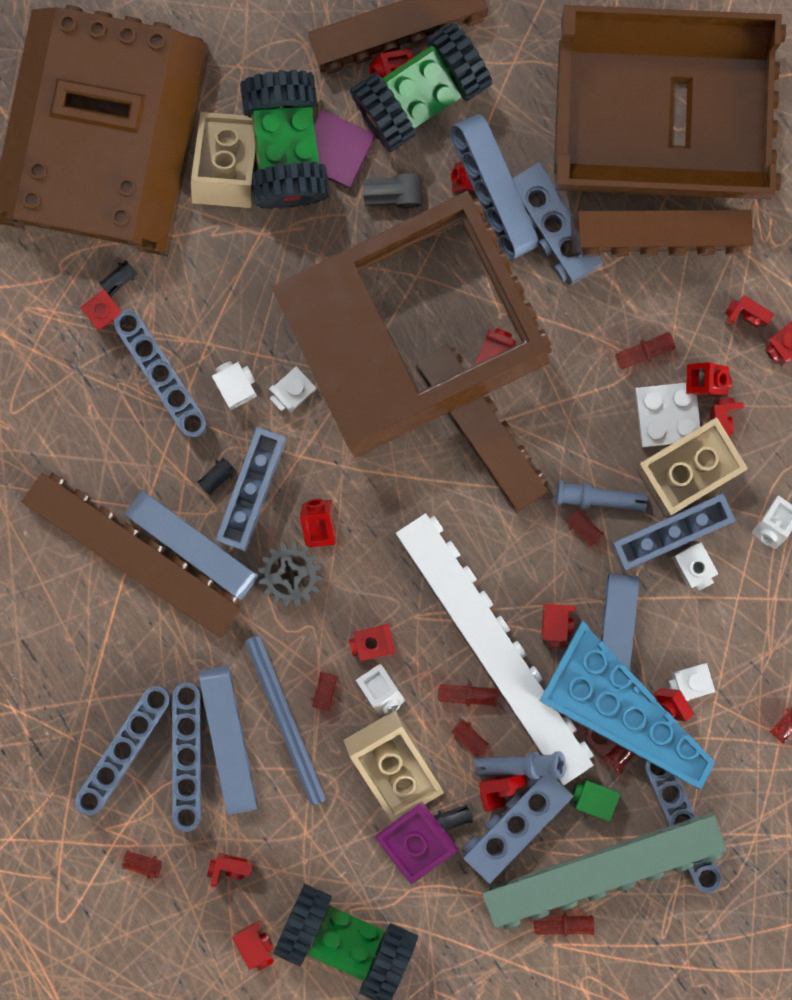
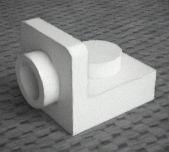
M296 366L275 386L272 385L269 388L273 394L269 399L280 411L286 408L291 413L317 388Z
M777 496L762 520L753 529L752 534L759 538L763 544L777 549L792 531V504Z
M381 663L356 679L358 685L380 717L394 710L397 711L401 704L405 702L404 697Z
M707 663L671 673L673 680L669 681L670 689L681 690L686 701L715 692Z

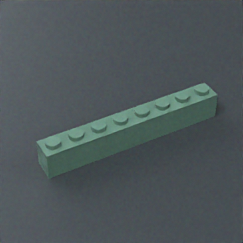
M713 811L487 887L482 894L494 927L503 926L504 929H510L520 925L521 919L531 916L532 920H537L549 915L548 910L560 907L561 911L577 906L578 900L588 897L589 901H594L605 897L608 890L617 888L618 891H624L634 887L635 881L646 878L647 882L664 877L663 872L674 868L676 872L690 869L693 867L692 862L704 859L705 862L715 861L723 857L722 852L727 851Z

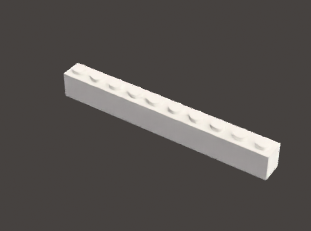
M425 513L396 532L397 537L541 754L552 755L556 751H561L564 754L566 772L564 777L559 779L564 786L594 766L590 761V758L594 756L584 741L580 744L573 735L577 729L567 716L562 718L559 712L539 702L544 692L539 684L544 681L535 666L531 668L527 666L523 660L527 656L518 641L511 642L506 634L510 631L508 625L501 615L495 618L489 609L494 606L485 591L480 593L473 585L477 581L476 577L468 566L461 567L456 559L460 554L451 540L445 543L439 534L444 530L436 517L432 516L429 518Z

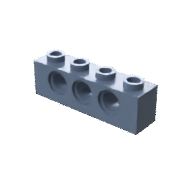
M540 162L514 177L512 180L533 228L541 239L538 241V244L547 257L551 255L557 264L554 266V269L561 281L567 280L571 286L600 268L603 261L599 256L582 257V253H576L574 257L567 258L562 255L560 247L565 244L572 245L570 217L573 214L559 192L555 190L554 184ZM535 194L543 197L545 204L541 207H533L529 203L528 198ZM549 219H554L560 224V230L554 233L546 230L544 223Z
M259 427L256 428L215 541L245 552L247 551L286 445V437Z
M721 494L615 541L610 546L621 571H626L731 524L736 520L724 494Z
M540 776L539 779L529 778L526 781L529 787L521 795L516 792L515 795L509 798L505 803L507 809L500 817L494 814L484 825L487 830L479 838L474 835L464 845L463 849L466 852L462 855L463 859L489 884L574 797L553 776ZM534 794H540L545 799L544 806L539 810H532L528 805L529 798ZM520 816L523 818L524 825L520 831L513 832L507 828V822L511 817ZM491 838L502 840L503 848L500 852L490 853L487 851L486 844Z

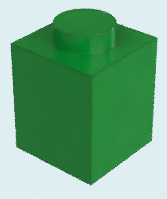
M584 778L582 784H576L572 794L574 797L571 800L575 801L574 807L577 810L610 822L621 793Z

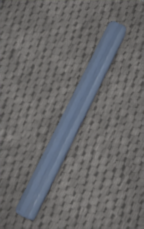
M251 637L245 641V644L309 803L311 805L319 804L325 800V795L261 637Z

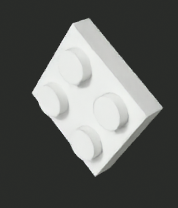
M686 383L635 388L641 448L671 445L700 428L697 395L686 394Z

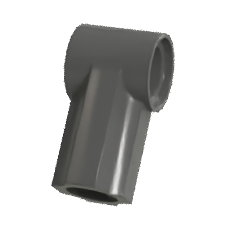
M407 173L396 175L394 178L363 179L365 206L396 205L399 208L422 206L420 174Z

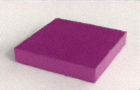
M321 110L314 125L319 164L326 166L327 179L351 189L376 136L370 131Z
M422 801L375 836L411 885L459 850Z

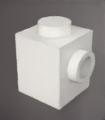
M229 361L215 369L217 373L212 377L230 410L257 397L251 386L256 381L248 366L242 368L239 362L232 364Z
M702 542L671 557L688 589L696 586L698 591L713 584L712 577L718 575Z

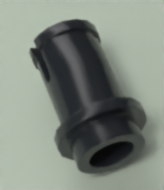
M127 260L123 263H117L119 266L99 282L110 297L129 280L134 281V276L138 274Z
M224 457L220 461L216 459V465L197 481L200 487L209 495L228 477H233L232 473L235 471V468Z
M467 804L443 813L439 810L438 814L434 815L446 833H448L447 830L473 823Z

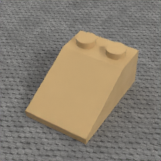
M200 112L191 176L192 204L251 208L253 196L252 173L255 172L256 147L252 118L245 115Z
M717 417L635 466L665 517L671 516L748 469Z
M396 710L344 739L349 757L392 822L421 801L427 804L444 794L441 785Z

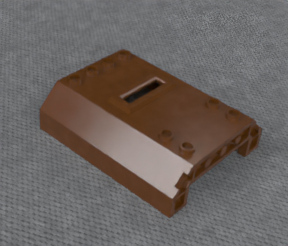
M66 5L65 8L33 9L31 11L0 162V225L21 229L24 228V225L132 245L136 246L140 252L168 257L209 55L207 43L203 42V39L199 37L189 36L171 29L169 24L154 22L153 25L142 23V20L130 16H125L124 20L112 18V14L104 11H95V14L83 12L82 8L73 5ZM70 93L130 105L128 118L64 106L66 95Z
M564 5L561 18V40H559L554 149L555 190L770 200L776 194V191L780 190L781 173H776L777 151L772 150V138H776L778 132V121L773 120V110L778 108L779 92L774 91V81L779 79L780 62L775 61V53L780 44L785 42L786 24H781L782 14ZM674 83L687 84L685 146L672 145Z

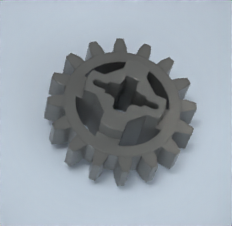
M284 542L281 543V551L272 547L270 549L272 557L264 556L262 558L267 566L258 568V572L265 574V578L261 579L259 584H267L268 588L264 591V594L273 593L275 595L273 598L274 603L284 599V607H288L291 600H294L296 606H300L302 597L307 601L312 599L310 591L319 592L320 588L315 583L324 579L323 576L317 575V571L322 569L323 565H315L314 560L317 559L318 555L316 553L309 556L307 554L309 546L299 550L298 542H293L291 549H288L287 544ZM292 554L302 557L307 562V565L302 566L295 562ZM281 557V567L278 572L271 574L274 563ZM288 566H291L292 570L298 571L299 575L294 578V583L291 582L290 578L284 577V573L288 571ZM311 575L308 586L301 591L300 583L303 578ZM280 583L288 588L290 594L283 593L274 584Z

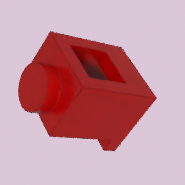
M713 362L687 364L686 394L705 397L728 396V390L732 386L729 366L718 365ZM699 372L704 373L703 387H699Z
M543 604L541 640H548V646L566 647L567 636L573 635L574 618H569V612H575V606Z
M389 624L354 631L355 638L349 639L352 655H359L360 661L395 653ZM373 637L377 640V646L374 649L366 647L365 642L367 638Z
M261 919L234 933L232 937L249 970L257 967L259 971L274 963L271 952L274 946L267 932L262 934L260 931L264 925Z

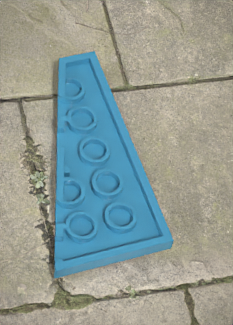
M581 621L539 702L697 789H702L715 764L713 759L683 730L671 714L656 701V698L613 655L609 648L598 639L587 624Z

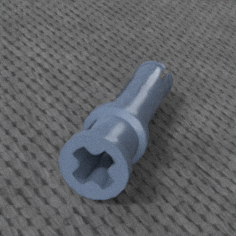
M558 479L555 494L556 506H561L562 503L579 505L581 509L594 505L645 513L647 504L635 503V501H648L647 493L641 494L592 488V485L588 482H584L582 485L565 483L563 479Z
M556 751L552 755H540L538 752H531L526 757H476L474 767H481V769L474 771L477 776L527 775L531 779H539L540 776H553L555 779H562L566 772V760L561 751Z

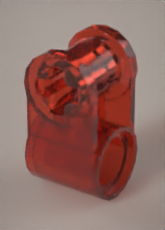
M587 727L584 728L583 735L585 741L618 774L621 775L625 765L634 755L637 756L607 738L598 743L593 742L591 738L592 730Z

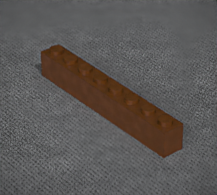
M41 472L21 501L23 504L219 638L223 637L242 609V607L237 605L240 599L227 590H224L221 594L212 588L215 582L202 573H199L196 577L187 571L190 565L177 556L171 560L162 554L165 548L150 539L146 543L138 536L141 532L126 522L124 526L118 524L113 520L116 515L101 505L99 509H96L89 504L92 498L79 489H76L73 493L64 487L67 481L54 472L49 476Z

